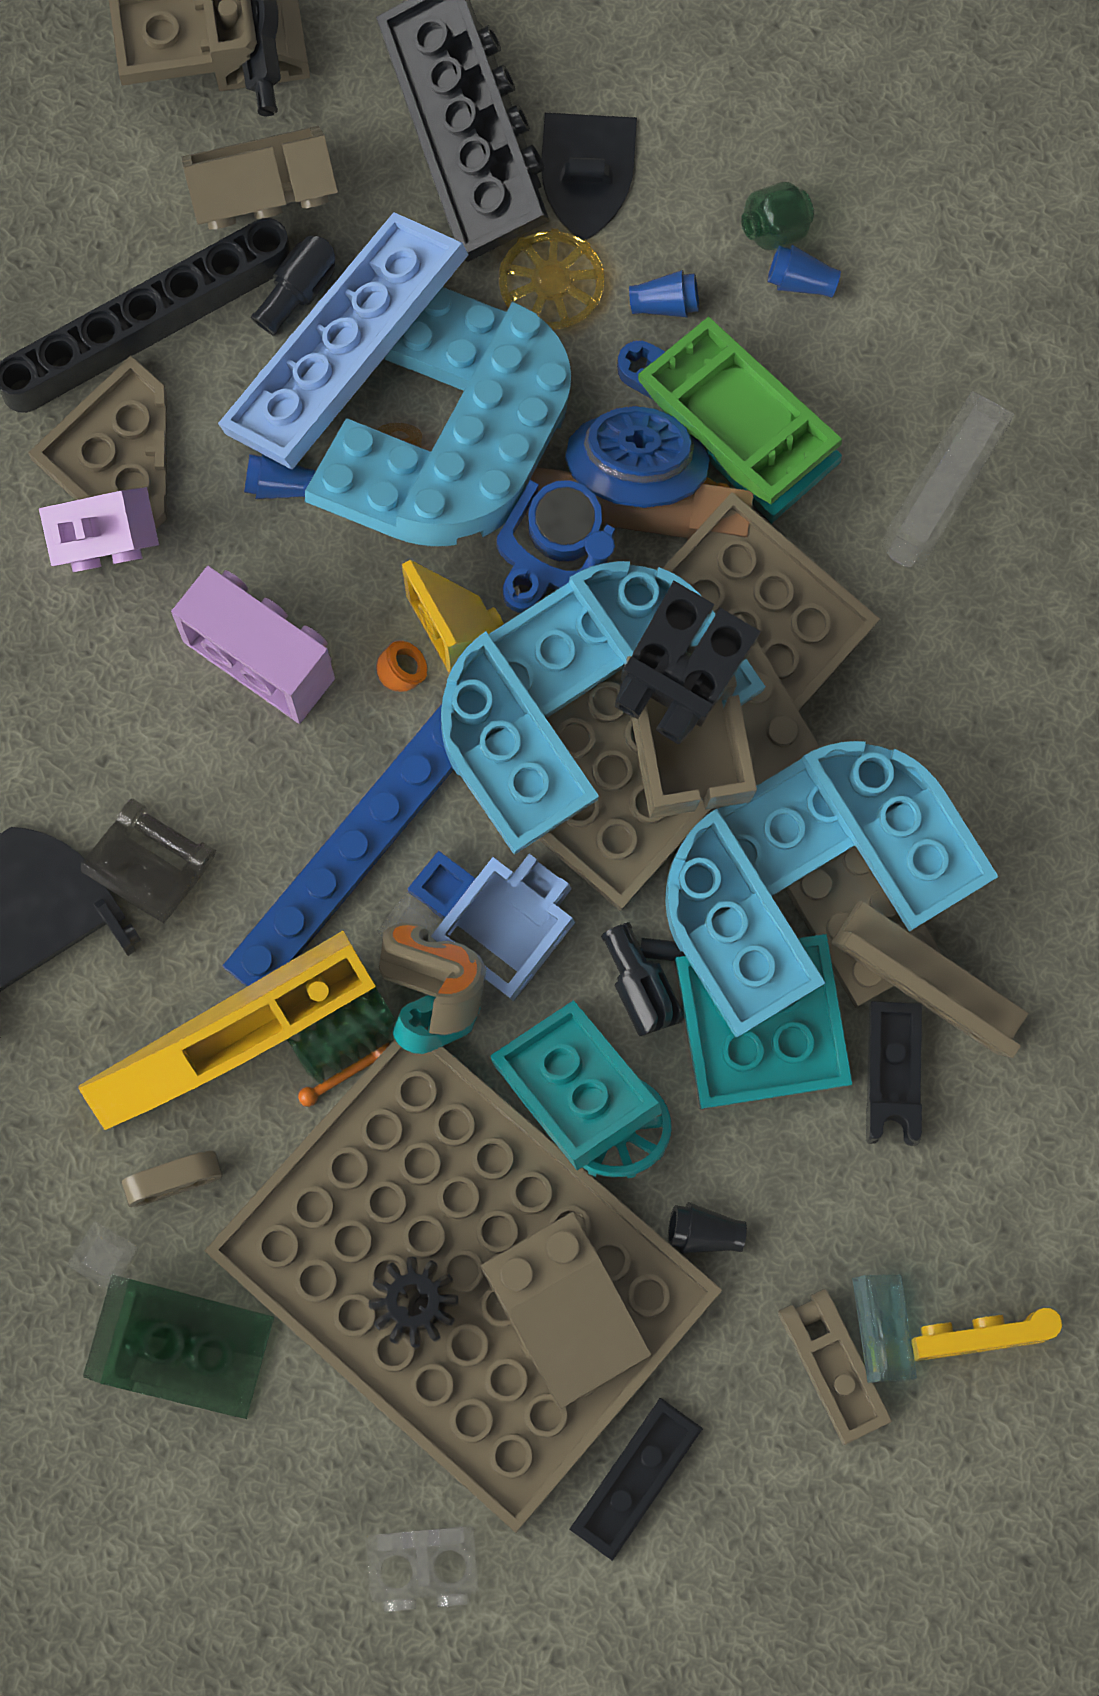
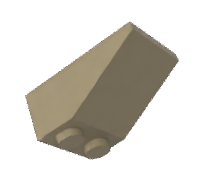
M573 1212L481 1264L484 1276L560 1409L651 1356L599 1256Z

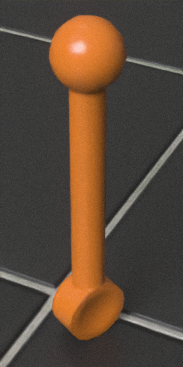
M389 1042L314 1088H302L298 1094L299 1102L305 1107L313 1106L316 1104L318 1096L373 1064L390 1045Z

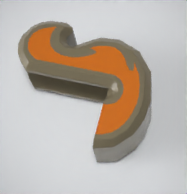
M400 923L387 928L382 938L379 962L380 974L385 980L436 997L433 1004L429 1033L448 1035L462 1031L471 1025L479 1013L486 975V967L480 955L463 944L451 941L428 942L429 931L417 924Z

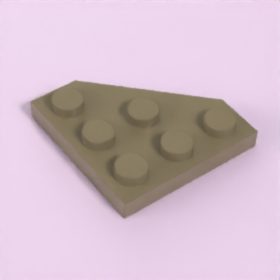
M130 355L32 448L28 454L38 467L75 500L147 487L155 528L157 529L167 520V392L165 386Z

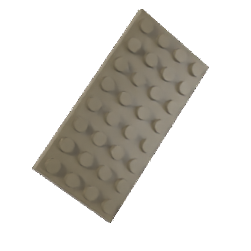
M733 492L662 568L682 578L703 598L714 603L713 612L715 614L719 608L734 616L741 614L746 623L761 631L757 642L798 711L805 706L880 620L878 616ZM736 513L749 522L747 537L711 531L722 519ZM623 669L546 718L599 795V799L538 839L620 912L681 845L695 825L712 810H705L704 802L700 800L694 812L650 819L631 716L615 707V702L623 683L621 680Z

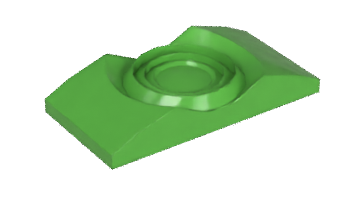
M709 316L638 374L639 382L664 413L673 416L684 425L688 434L697 438L714 455L733 480L769 504L777 500L842 445V438Z

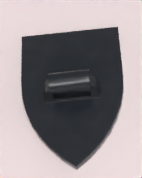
M545 112L542 162L545 170L541 172L543 188L557 218L582 243L596 235L615 217L629 193L634 171L636 117Z

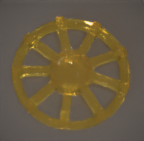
M551 228V231L538 232L527 237L522 236L517 240V243L508 251L499 268V289L508 309L515 300L529 293L536 292L538 298L531 311L536 313L538 317L546 300L554 301L560 321L545 322L552 329H561L579 323L596 308L603 294L604 268L598 255L591 248V244L587 240L583 241L572 234ZM550 241L549 259L543 260L531 245ZM558 242L576 247L563 261L557 260ZM524 251L535 264V268L531 269L513 265L512 262ZM583 254L587 256L594 268L576 271L569 270L570 266ZM511 274L531 279V282L509 292L507 276ZM596 279L593 297L571 283L575 280ZM566 294L573 296L586 305L580 313L571 318L568 317L562 298Z

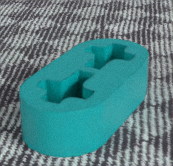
M427 995L407 1004L401 1009L393 1035L398 1045L412 1053L424 1054L470 1033L477 1017L471 1025L462 1031L448 1035L429 1033L433 1004L436 997Z

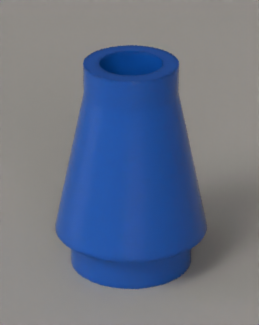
M779 245L769 270L767 282L777 285L778 291L818 294L832 298L839 283L841 270L828 266L794 245H791L790 248Z
M683 270L639 285L629 286L632 314L644 313L688 318V313L699 312V295L695 273L684 274Z
M250 454L244 493L256 494L255 499L305 497V490L316 470L296 465L291 470L263 454L262 456Z

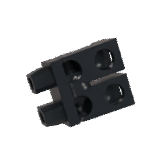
M673 581L623 669L621 676L623 683L621 684L615 707L629 716L639 719L650 699H654L668 708L656 730L673 742L680 744L693 731L696 725L702 727L729 682L754 647L761 631L724 609L719 608L691 654L688 651L711 616L714 603L680 583Z

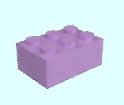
M207 565L171 611L183 643L300 724L335 680L331 657L326 648L327 641L308 626H303L300 630L286 620L288 617L286 612L270 599L264 598L260 602L247 593V585L233 573L225 570L221 575Z

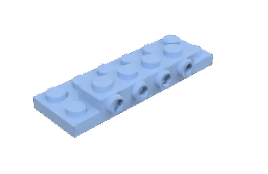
M393 212L219 421L218 424L227 436L292 470L467 258L468 253L463 243Z

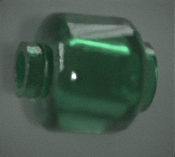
M779 182L752 192L747 197L744 213L741 216L742 229L745 235L750 240H754L762 249L776 250L779 245L784 247L802 240L808 234L814 219L813 204L806 191L799 189L791 182Z

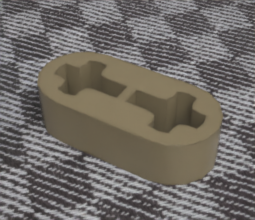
M205 1151L126 1177L121 1183L128 1206L138 1207L217 1181L222 1178V1172L215 1151Z

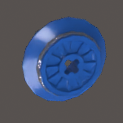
M638 406L616 408L583 423L569 438L565 456L572 477L578 483L585 485L596 496L614 504L641 508L671 505L693 495L706 480L709 465V456L704 445L697 438L691 436L686 427L676 418L657 409Z

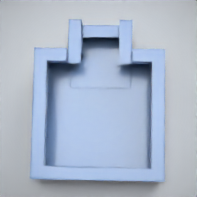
M531 854L527 855L514 873L492 857L431 937L436 942H454L446 935L450 936L457 926L467 932L517 971L509 983L505 982L487 967L485 980L514 1001L575 924L574 919L558 907L571 891L569 883L539 863Z

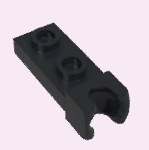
M871 1001L869 1004L868 1107L866 1108V1142L868 1144L878 1142L883 1135L884 1122L890 1120L896 1121L902 1126L905 1144L916 1146L920 1143L922 1134V1003Z

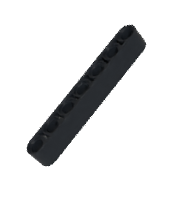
M272 218L256 220L5 357L0 361V393L5 404L16 412L27 413L123 362L130 355L133 356L270 281L274 278V272L291 252L285 227L279 221ZM268 244L278 246L271 252L259 251L260 248ZM225 267L237 268L235 272L229 275L218 273ZM185 289L196 290L192 296L186 298L177 296ZM146 311L155 313L150 319L144 321L136 319L139 314ZM101 335H113L112 339L102 344L94 342ZM58 358H72L70 362L64 366H53V363ZM19 380H30L28 385L22 389H11L12 385Z

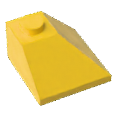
M412 560L402 564L406 597L450 674L459 656L477 637L485 631L490 634L504 623L494 607L486 609L479 595Z

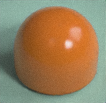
M395 641L380 654L376 670L379 680L385 687L393 691L403 692L413 689L425 680L427 676V663L421 651L413 644L406 641ZM408 655L414 658L417 662L416 673L409 674L402 670L398 665L396 656Z

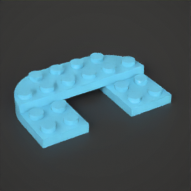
M442 287L385 356L387 361L464 391L432 451L430 452L346 418L305 490L306 503L393 538L425 546L457 545V538L473 535L478 532L484 537L506 523L529 483L556 428L560 429L562 426L571 385V369L566 350L552 328L538 317L536 313L514 302L511 303L509 309L505 312Z
M630 561L603 563L584 569L571 576L569 583L490 634L485 631L463 651L451 669L441 707V730L447 756L456 774L462 777L514 855L599 799V795L546 718L624 668L626 658L632 656L673 581L700 595L690 584L677 575L658 567V570L643 566L630 565ZM713 610L692 646L698 645L716 614ZM744 659L735 673L737 686L732 695H739L741 706L763 692L766 687L748 660ZM723 700V701H722L723 708H724V706H725L727 700Z
M862 741L839 742L815 749L804 755L797 762L757 785V791L749 803L724 806L710 812L695 825L681 844L672 862L666 885L665 903L669 927L680 952L683 951L736 1038L825 984L817 968L772 898L773 895L856 846L908 931H911L999 877L937 779L924 766L907 754L896 749L892 751L880 746L865 744L866 742Z

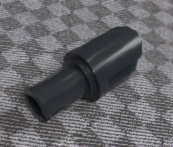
M319 236L306 237L304 241L299 242L274 272L275 288L258 310L251 315V319L270 335L275 336L279 327L298 304L310 305L332 277L335 270V254L332 246L326 239Z
M630 922L615 926L603 933L601 938L605 942L620 973L617 977L618 981L615 983V988L637 1034L643 1036L682 1023L684 1019L683 1011L660 963L647 962L632 931Z

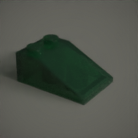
M112 1274L83 1377L99 1384L247 1419L274 1316Z

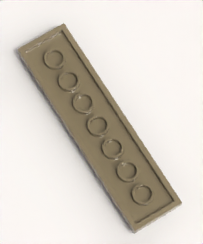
M741 614L736 616L737 618L746 622ZM756 641L746 659L766 687L763 692L743 704L741 709L757 786L797 762L804 755L820 748L759 643ZM856 846L785 888L812 936L827 934L833 972L855 1008L893 987L892 984L831 944L858 901L865 902L908 931ZM924 923L908 931L942 954Z

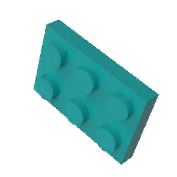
M574 1000L490 1055L494 1067L577 1171L662 1113L657 1099Z

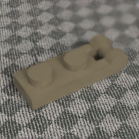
M822 1289L810 1295L811 1301L797 1308L791 1304L779 1310L778 1315L842 1444L846 1445L891 1423L892 1420L826 1289ZM821 1320L828 1333L811 1341L805 1327Z

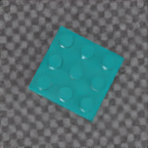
M827 934L798 938L825 981V984L737 1038L687 957H676L675 961L700 1109L853 1085Z

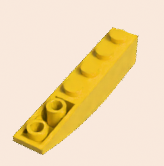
M341 931L80 1084L78 1089L104 1130H107L191 1091L247 1062L376 986L345 932Z

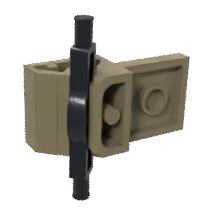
M109 0L118 71L122 86L215 72L219 91L240 88L254 91L258 106L257 112L259 115L267 117L274 115V112H278L274 93L275 84L310 78L298 0Z

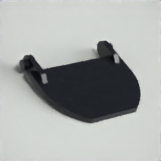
M10 827L0 833V992L106 924L127 956L136 952L133 945L141 941V938L131 923L121 928L119 922L126 918L96 871L77 851L52 836L31 829Z

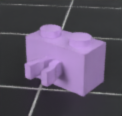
M147 487L122 490L39 508L51 566L71 563L72 572L101 567L100 557L112 555L113 564L142 559L141 549L159 545Z

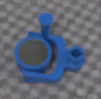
M530 480L498 534L497 549L499 554L506 562L513 566L503 585V599L506 606L512 611L524 612L541 601L548 588L558 590L569 583V578L574 574L589 567L607 563L608 557L613 553L615 548L613 540L615 528L606 524L604 530L601 531V506L595 494L585 485L571 480L555 481L544 486L538 492L539 484ZM528 512L529 536L538 551L545 557L559 562L574 561L588 554L582 568L577 571L562 570L550 566L528 553L513 535L526 513ZM518 585H526L530 590L517 595L514 588Z

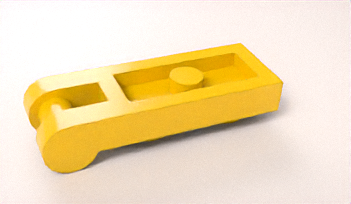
M1041 1308L1029 1314L1023 1322L1005 1324L1003 1315L973 1319L974 1329L953 1332L952 1322L921 1327L922 1336L910 1340L912 1359L915 1362L1039 1344L1055 1338L1060 1333L1062 1320L1055 1310Z

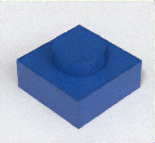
M438 850L407 889L412 897L444 920L476 878Z

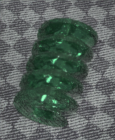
M376 987L368 991V998L361 995L351 1001L350 1009L342 1006L334 1011V1018L332 1020L325 1016L315 1022V1030L307 1027L298 1032L299 1040L295 1041L291 1037L286 1039L308 1076L312 1077L319 1084L322 1085L326 1082L323 1066L328 1065L338 1074L343 1072L341 1055L345 1054L355 1063L361 1061L359 1044L362 1043L372 1052L377 1051V1033L382 1034L391 1042L395 1040L393 1035L395 1018Z

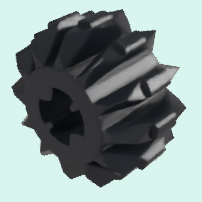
M412 1256L407 1258L408 1274L401 1275L399 1268L393 1262L387 1265L389 1274L395 1280L391 1285L383 1279L376 1278L374 1280V1288L387 1294L386 1298L369 1300V1308L375 1311L388 1310L387 1313L380 1316L374 1322L379 1331L386 1329L394 1322L397 1323L390 1335L392 1343L399 1344L405 1331L409 1330L412 1348H420V1330L426 1329L429 1337L434 1342H437L441 1339V1336L433 1323L438 1320L446 1326H453L455 1318L449 1313L442 1311L441 1307L458 1305L459 1297L455 1294L439 1295L440 1292L450 1287L453 1283L450 1274L443 1275L432 1282L437 1272V1263L430 1260L421 1275L418 1274L417 1259ZM412 1289H418L421 1298L428 1299L426 1309L419 1306L422 1313L416 1316H410L407 1307L400 1306L402 1296L408 1299L409 1297L406 1292Z

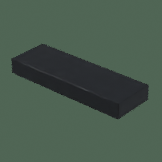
M659 1398L569 1530L613 1561L703 1428L665 1400Z

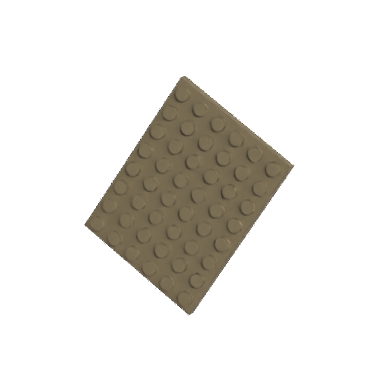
M396 1040L385 1049L204 1250L515 1533H517L722 1292L721 1288L583 1168L577 1171L559 1147L444 1047L428 1053L418 1054L403 1049ZM573 1212L599 1256L651 1356L560 1409L484 1276L481 1264ZM412 1256L417 1259L418 1274L421 1275L430 1260L437 1263V1272L432 1282L443 1275L450 1274L453 1283L450 1287L440 1292L439 1295L455 1294L459 1297L458 1305L441 1307L442 1311L449 1313L455 1318L453 1326H446L436 1320L433 1325L441 1336V1339L437 1342H434L429 1337L426 1329L420 1330V1348H412L409 1330L405 1331L399 1344L392 1343L390 1335L397 1323L394 1322L386 1329L379 1331L374 1322L380 1316L387 1313L388 1310L375 1311L369 1308V1300L386 1298L387 1294L374 1288V1280L376 1278L383 1279L391 1285L395 1280L389 1274L387 1265L393 1262L399 1268L401 1275L408 1274L407 1258ZM418 1289L408 1290L406 1293L409 1298L406 1299L402 1296L400 1306L407 1307L410 1316L419 1315L422 1313L419 1306L426 1309L428 1299L421 1298Z

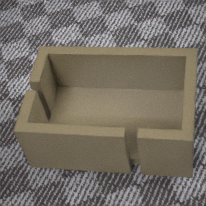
M319 125L181 156L197 225L207 223L210 230L236 224L235 216L254 212L255 219L279 215L283 213L282 205L294 201L300 202L301 208L320 206L329 202L328 195L338 193L325 135Z
M691 646L688 652L692 654L696 646ZM628 656L626 658L625 665L627 664L631 656ZM735 675L709 713L702 727L696 725L693 731L680 744L673 742L656 730L668 708L654 699H650L639 719L631 717L650 819L694 812L700 800H703L706 810L749 803L755 795L757 787L739 695L732 696L737 686ZM723 700H727V702H726V704H725V706H724V708H723L722 701H723Z

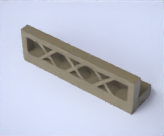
M857 902L831 942L832 945L917 1002L922 1003L923 1006L993 1053L1014 1058L1021 1045L1012 1039L1029 1014L1028 1012L865 902Z

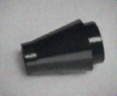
M688 1202L685 1207L678 1205L673 1207L668 1227V1243L672 1247L679 1248L681 1254L743 1251L747 1235L746 1221L729 1218L691 1202Z

